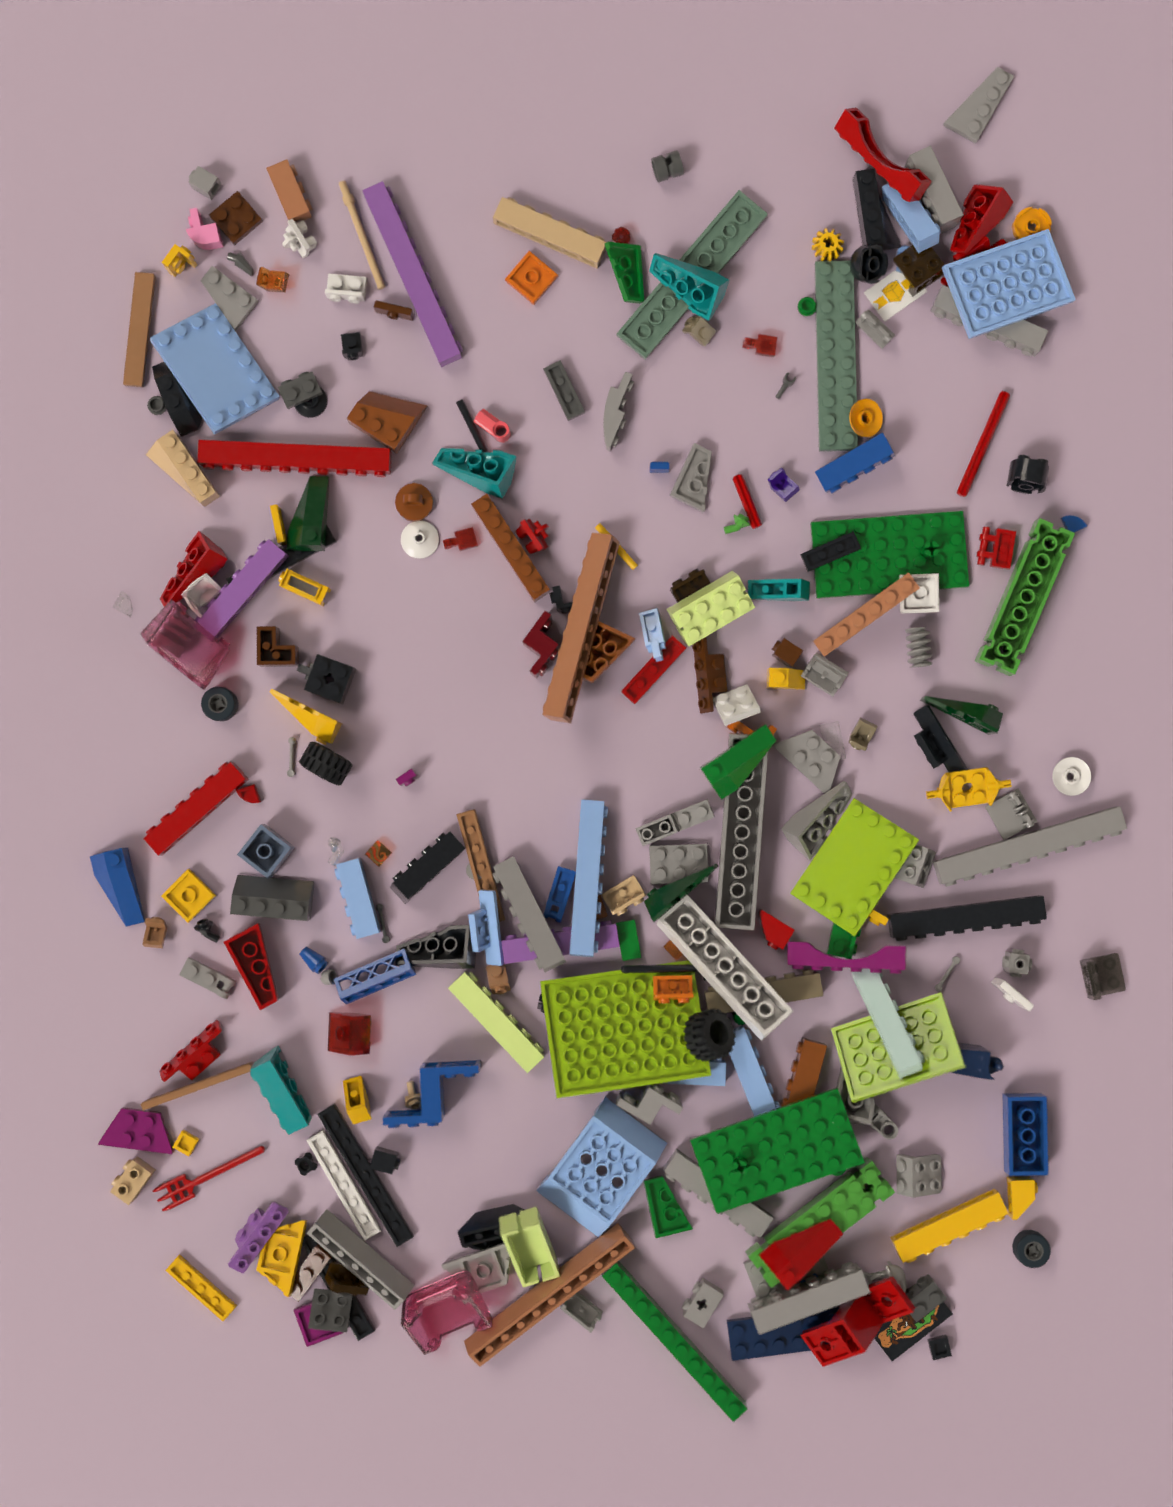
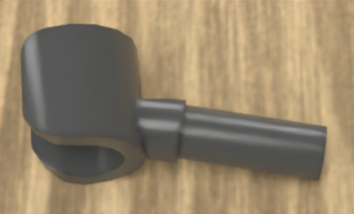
M789 372L783 378V385L775 396L777 399H780L785 389L792 386L795 382L796 377L792 381L787 380Z

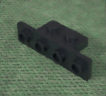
M926 705L915 711L913 715L923 730L914 735V738L933 769L944 764L948 772L968 770L930 706Z

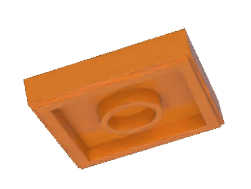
M528 251L505 278V281L534 305L557 279L558 274L531 251Z

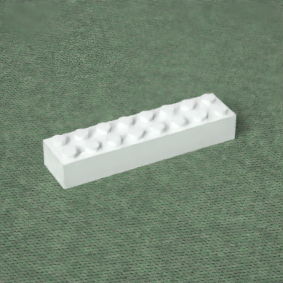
M688 895L658 919L657 926L761 1041L793 1012Z

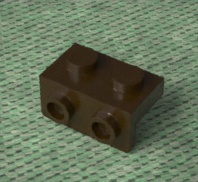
M697 568L688 574L689 577L682 580L680 578L672 583L673 587L670 588V592L677 603L710 584L704 569L699 571Z
M332 1261L324 1279L332 1292L337 1294L341 1292L350 1293L354 1296L359 1294L367 1295L369 1287L340 1262Z

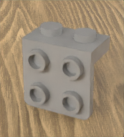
M905 1154L896 1155L897 1194L914 1198L939 1194L941 1192L940 1155L933 1154L919 1157Z

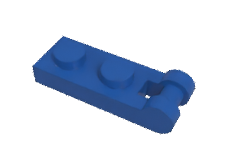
M558 866L543 913L544 918L556 919V922L561 923L576 871ZM552 905L559 907L558 912L551 910Z

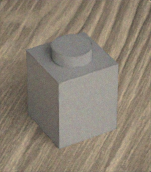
M200 166L193 170L189 176L188 182L192 189L211 200L221 186L217 176Z

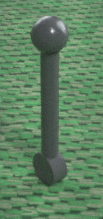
M377 904L376 910L379 912L383 932L382 942L388 943L390 937L387 936L382 912L383 905Z

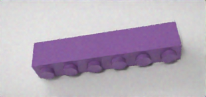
M270 539L267 541L263 540L259 544L257 553L254 556L250 555L245 561L246 565L242 570L238 569L233 574V580L229 585L225 584L221 588L219 597L217 599L213 598L208 603V609L204 614L202 613L203 616L195 618L194 621L196 623L193 627L209 641L215 642L289 556Z
M612 920L600 922L599 933H595V941H598V950L619 947L616 923H612ZM572 926L562 927V931L555 932V929H550L562 954L569 955ZM526 933L523 937H517L516 934L507 935L501 941L504 964L529 961L537 958L535 952H530L526 941L529 940Z

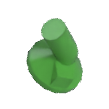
M740 513L738 516L734 514L735 524L725 526L724 531L725 534L750 526V523H748L749 518Z

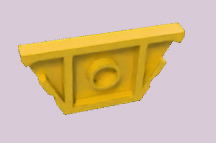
M307 1220L278 1227L260 1251L256 1270L262 1276H266L268 1281L272 1285L277 1286L287 1297H290L292 1294Z

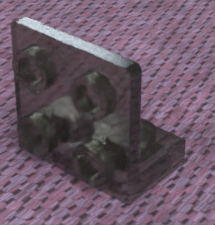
M1118 953L1079 960L1087 998L1099 1000L1102 999L1101 996L1126 990Z

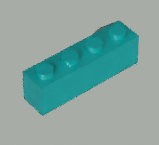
M278 1045L254 1062L250 1069L252 1079L257 1081L260 1086L262 1096L267 1098L270 1103L271 1111L277 1115L281 1128L290 1135L308 1126L312 1116L302 1095H297V1084L295 1079L290 1078L287 1068L289 1067L286 1060L282 1062L278 1054L281 1052Z

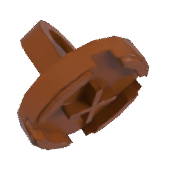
M417 483L406 484L400 488L395 499L396 509L399 514L407 521L413 522L425 519L431 513L434 503L430 491L422 484Z

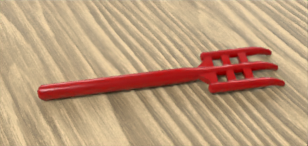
M261 1145L194 1180H189L186 1178V1174H182L153 1189V1192L165 1188L168 1190V1194L159 1198L158 1202L170 1197L173 1203L163 1208L162 1211L170 1210L194 1198L196 1195L193 1193V1189L196 1185L202 1184L264 1153L265 1147ZM181 1180L184 1183V1186L182 1187L179 1184V1181ZM173 1184H174L175 1187H176V1190H174V1191L172 1190V1187H171V1185H173ZM187 1190L189 1195L185 1196L183 1191ZM179 1194L181 1199L177 1200L175 1195Z

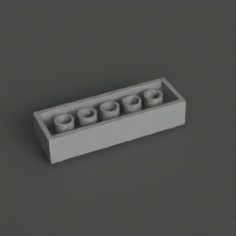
M848 1262L843 1264L842 1268L838 1270L829 1269L823 1272L824 1275L810 1276L805 1279L806 1282L800 1284L797 1282L789 1290L784 1289L780 1291V1289L769 1292V1295L766 1297L757 1296L752 1298L751 1302L747 1304L759 1335L869 1294L870 1291L861 1268L856 1263Z

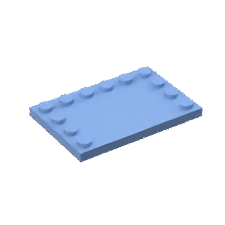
M1049 229L942 267L969 339L1070 304L1076 300Z
M216 303L150 337L151 343L214 435L279 400L280 396Z

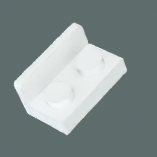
M328 274L325 295L334 302H340L341 299L348 300L350 303L365 302L367 278Z

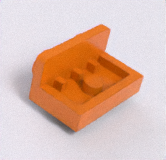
M692 975L653 976V1000H658L659 1004L670 1003V1000H678V1003H689V1000L694 998Z

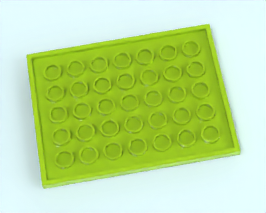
M686 960L658 965H684L692 963ZM621 970L540 981L556 1099L711 1076L709 1061L697 1060L695 1055L692 1056L690 1054V1049L686 1047L687 1042L684 1041L686 1021L694 1013L701 1012L695 972L622 973ZM692 975L694 998L689 1000V1003H678V1000H670V1003L659 1004L658 1000H653V976Z

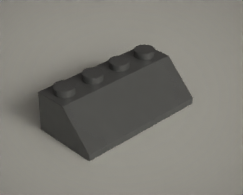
M237 875L231 897L230 914L301 921L311 920L314 881L281 878L267 879L266 877Z

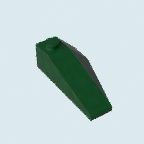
M329 476L309 477L287 532L286 550L325 551Z
M924 696L920 700L987 735L996 734L999 731L1003 713L999 712V708L992 704L987 706Z

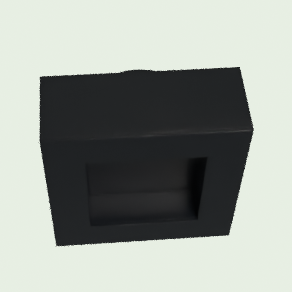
M947 1335L927 1339L933 1360L952 1356Z

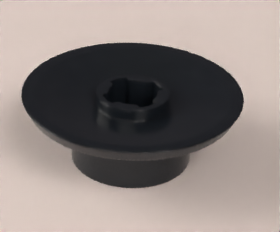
M321 387L320 389L323 394L313 398L312 403L306 401L295 406L296 411L300 415L313 418L324 412L328 399Z

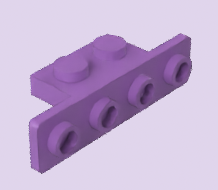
M272 1202L266 1212L257 1208L248 1217L244 1227L237 1232L235 1241L239 1249L228 1262V1266L242 1274L245 1273L289 1213V1210L276 1202Z

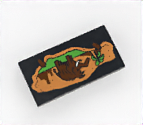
M942 1302L918 1322L910 1314L883 1323L874 1339L893 1362L953 1315V1313Z

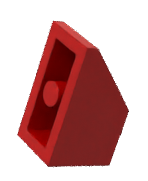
M760 909L758 914L764 938L768 940L767 945L775 950L778 947L784 949L795 930Z

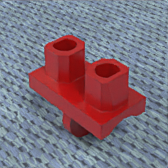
M524 519L520 522L521 526L515 532L520 539H524L527 536L530 537L532 541L526 545V549L530 554L546 550L549 547L544 540L549 537L546 533V530L549 528L548 524L541 525L539 521L533 524L531 519Z

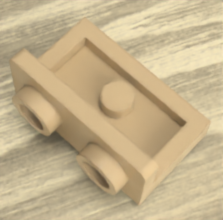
M632 875L602 893L601 896L613 915L617 913L620 916L628 911L626 907L634 904L636 906L643 902V897L646 894L635 876Z

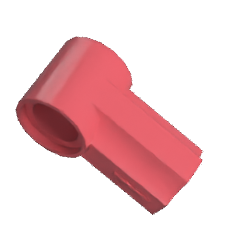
M485 409L478 412L473 421L475 424L495 437L498 442L504 443L510 439L511 432L505 422L500 421ZM499 429H506V433L504 435H497V431Z

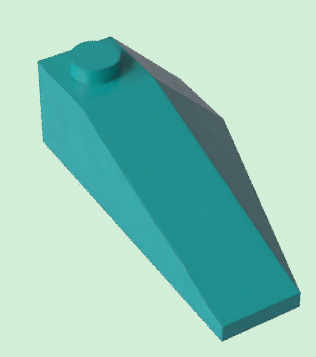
M441 448L432 464L487 494L503 499L511 486L517 457L500 450L483 452L476 449L475 452L464 451V449Z

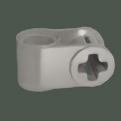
M875 1104L870 1126L877 1130L884 1138L894 1139L898 1134V1127ZM886 1125L893 1126V1131L890 1134H885L883 1131Z

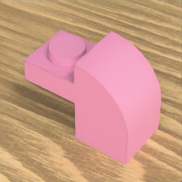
M197 208L189 209L191 216H188V221L191 228L186 229L193 243L204 250L222 248V237L217 224L203 225L199 210Z

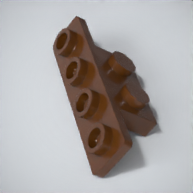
M705 637L692 645L699 699L698 706L701 714L714 711L712 693L728 692L724 654H708L707 638Z

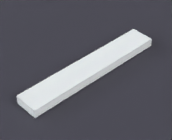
M325 1130L308 1138L306 1141L363 1240L365 1241L381 1232V1227Z

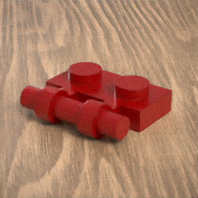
M983 527L982 534L979 537L981 541L980 549L976 555L978 557L977 565L984 566L985 559H991L990 567L1009 570L1011 568L1016 531L997 528L995 535H990V527ZM988 542H994L992 552H987Z

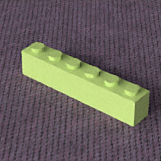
M465 971L448 989L528 1073L544 1058V1048L538 1042L533 1043L530 1039V1033L525 1028L521 1030L518 1027L517 1019L512 1014L507 1015L503 1011L505 1009L503 1004L499 1000L494 1001L490 997L492 993L487 987H481L477 983L479 979L472 972L468 973Z

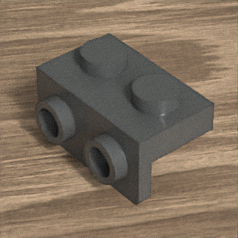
M303 372L298 376L299 378L286 380L281 383V386L277 387L288 410L323 394L313 372Z
M929 1274L919 1278L917 1283L907 1288L905 1292L915 1306V1310L910 1315L916 1322L947 1299Z

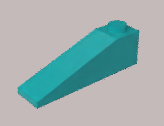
M658 253L653 255L649 270L665 287L673 290L676 293L675 296L679 300L682 299L689 306L688 309L708 321L711 320L723 300L729 283V279L713 271Z

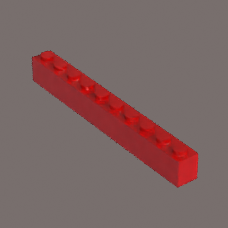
M198 440L197 463L203 466V469L208 470L222 467L223 470L229 471L234 470V468H241L242 471L260 469L262 472H272V469H275L281 473H291V470H297L301 474L317 471V474L321 475L336 472L337 475L346 476L348 473H355L356 476L374 474L375 477L391 475L392 451L390 448Z

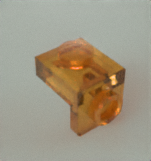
M260 267L256 285L268 292L285 293L289 274L285 271H270L265 267Z

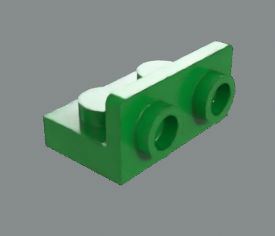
M833 923L826 953L852 959V956H855L857 952L856 937ZM860 929V931L858 932V934L856 935V937H859V936H860V934H861V929Z

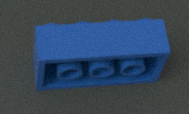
M1002 1093L1004 1171L1009 1176L1048 1175L1047 1096L1042 1093Z

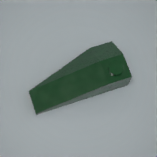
M717 863L664 885L659 889L654 887L647 893L648 898L644 903L653 922L657 921L719 867Z

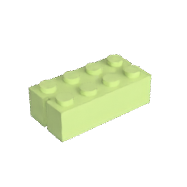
M731 571L666 610L676 625L683 641L688 646H691L751 611L755 606L749 594L745 591L746 589L739 575Z
M537 1207L520 1211L519 1215L512 1213L499 1217L501 1236L522 1287L539 1283L537 1265L541 1266L543 1282L560 1277L558 1259Z

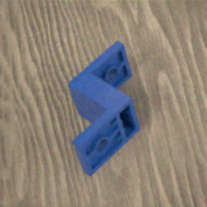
M481 1060L423 1063L420 1067L421 1109L387 1111L383 1116V1125H388V1128H398L400 1124H407L408 1127H418L420 1123H427V1126L439 1125L445 1116L443 1075L444 1078H454L456 1074H464V1077H474L481 1069Z

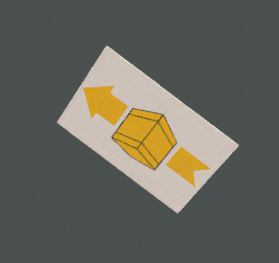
M894 271L865 291L864 294L885 322L928 291L923 289L912 297L908 291L909 281L902 273Z

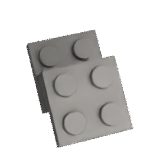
M659 1084L646 1085L637 1102L634 1100L635 1097L627 1092L624 1094L619 1092L616 1098L617 1106L650 1125L662 1105L678 1114L683 1109L680 1097L673 1092L669 1094L664 1092L663 1087Z

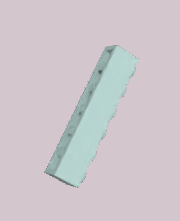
M862 968V972H852V978L899 1078L922 1070L921 1062H924L920 1051H916L913 1046L915 1041L912 1034H907L905 1030L907 1024L903 1016L899 1017L897 1013L899 1010L895 999L891 1000L889 986L887 983L883 984L881 980L883 977L882 973H872L869 968Z

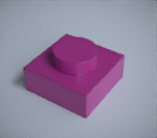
M410 769L396 778V781L400 786L405 785L407 787L415 782L414 778L418 775L414 769Z

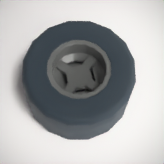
M217 686L210 688L204 693L201 707L206 717L214 721L223 722L235 715L238 710V700L231 690Z
M1024 1230L1014 1238L1012 1244L1013 1253L1024 1266L1039 1268L1049 1260L1051 1254L1050 1245L1047 1239L1039 1232Z

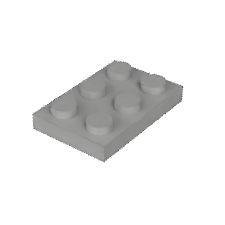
M707 844L649 846L651 884H669L708 867ZM708 877L704 879L701 883L708 882Z

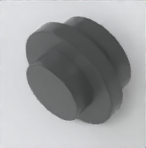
M153 396L149 399L147 407L152 414L161 415L166 411V406L161 396Z

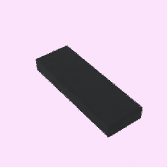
M853 531L800 554L807 572H810L861 550V547Z

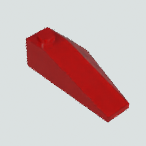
M974 184L964 201L963 206L965 209L960 219L959 229L955 231L950 248L951 252L967 254L1005 217L1013 204V200L1003 187Z
M200 531L197 532L185 550L187 555L183 563L179 561L176 576L170 578L160 597L164 608L167 610L184 598L181 594L192 582L206 573L213 577L220 568L224 567L228 559L223 550Z
M830 1218L810 1226L808 1229L772 1242L758 1255L782 1285L789 1290L842 1237L843 1233Z

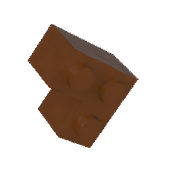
M256 626L258 666L295 667L299 665V647L296 645H280V628L276 626Z

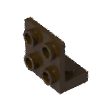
M912 245L893 258V262L910 283L908 291L912 297L944 276L942 267L945 264L932 247L918 253Z

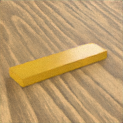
M180 1254L165 1270L220 1320L224 1321L236 1308L237 1305Z

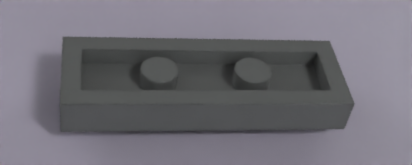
M561 360L543 368L567 420H572L584 414L585 410Z

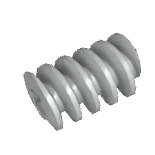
M926 627L905 630L906 633L911 634L906 637L907 641H911L906 647L912 649L907 652V655L913 657L907 660L908 663L913 664L909 668L932 665V662L927 661L932 655L926 653V651L931 649V647L926 646V643L931 642V639L925 638L926 635L930 634L929 631L924 630Z

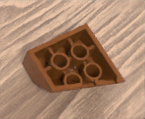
M369 391L355 404L346 419L350 425L398 454L428 406Z
M599 621L583 680L594 683L636 639Z

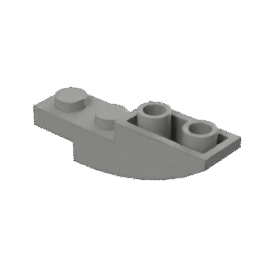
M628 372L624 373L619 388L616 389L611 386L607 396L603 422L604 441L607 451H611L612 447H616L619 440L617 436L619 429L623 430L627 419H624L625 412L619 409L623 410L627 401L624 398L626 392H630L634 381H631L632 374Z
M707 799L635 829L642 846H645L712 819L715 815Z

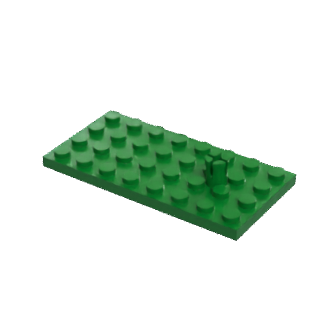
M963 511L810 523L812 549L853 531L861 547V550L814 569L816 599L879 594L899 580V575H906L907 573H939V590L969 587Z
M838 1088L690 1138L716 1214L865 1163Z

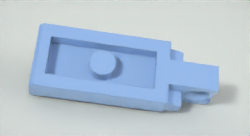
M658 608L639 613L645 647L649 653H653V658L656 659V662L664 660L662 650L666 649V643Z

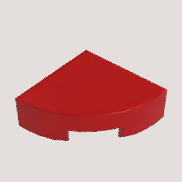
M255 784L236 790L239 797L246 802H261Z

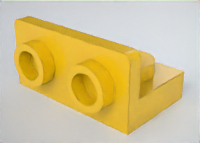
M174 244L162 261L166 270L174 277L183 272L186 262L194 268L197 266L194 261L195 257L191 254L192 252L183 245L179 247Z

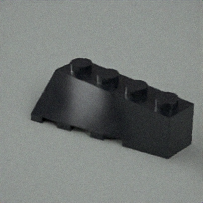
M875 168L856 171L852 180L862 245L876 244L884 248L882 250L900 248L901 244L878 191Z

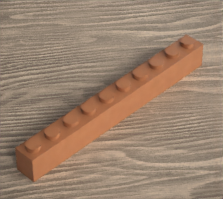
M592 533L587 544V552L582 562L583 567L578 577L576 593L573 595V604L571 611L568 613L567 626L563 632L561 647L558 650V659L556 666L553 668L552 681L548 687L546 702L543 705L542 715L552 721L572 722L620 544L611 534Z
M617 1223L559 1268L560 1277L540 1282L464 1341L468 1356L481 1367L635 1249L627 1232Z

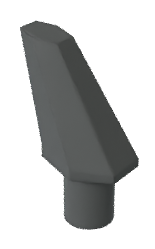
M228 253L227 260L235 262V266L253 276V268L241 253L237 255Z

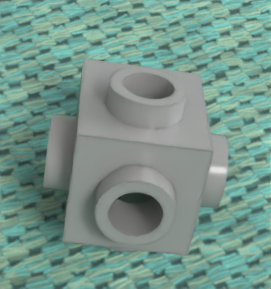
M1013 949L1012 952L1005 951V956H1003L1002 960L1003 970L1009 972L1010 976L1022 977V974L1028 975V970L1032 968V959H1030V955L1024 954V950Z

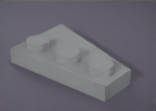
M213 266L201 279L202 284L233 329L237 331L259 301Z
M696 443L692 445L669 496L701 512H705V497L707 494V480L712 451Z

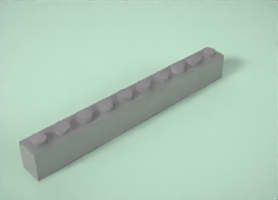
M1112 807L933 861V866L939 884L951 886L957 884L956 880L962 878L964 881L974 879L975 874H991L995 868L1000 867L1001 870L1012 867L1011 864L1015 862L1024 864L1030 862V858L1037 856V859L1049 856L1048 852L1055 851V853L1067 851L1066 847L1073 845L1074 848L1084 846L1085 841L1088 840L1097 842L1103 840V836L1108 834L1111 837L1120 835L1122 830L1127 829L1121 807Z

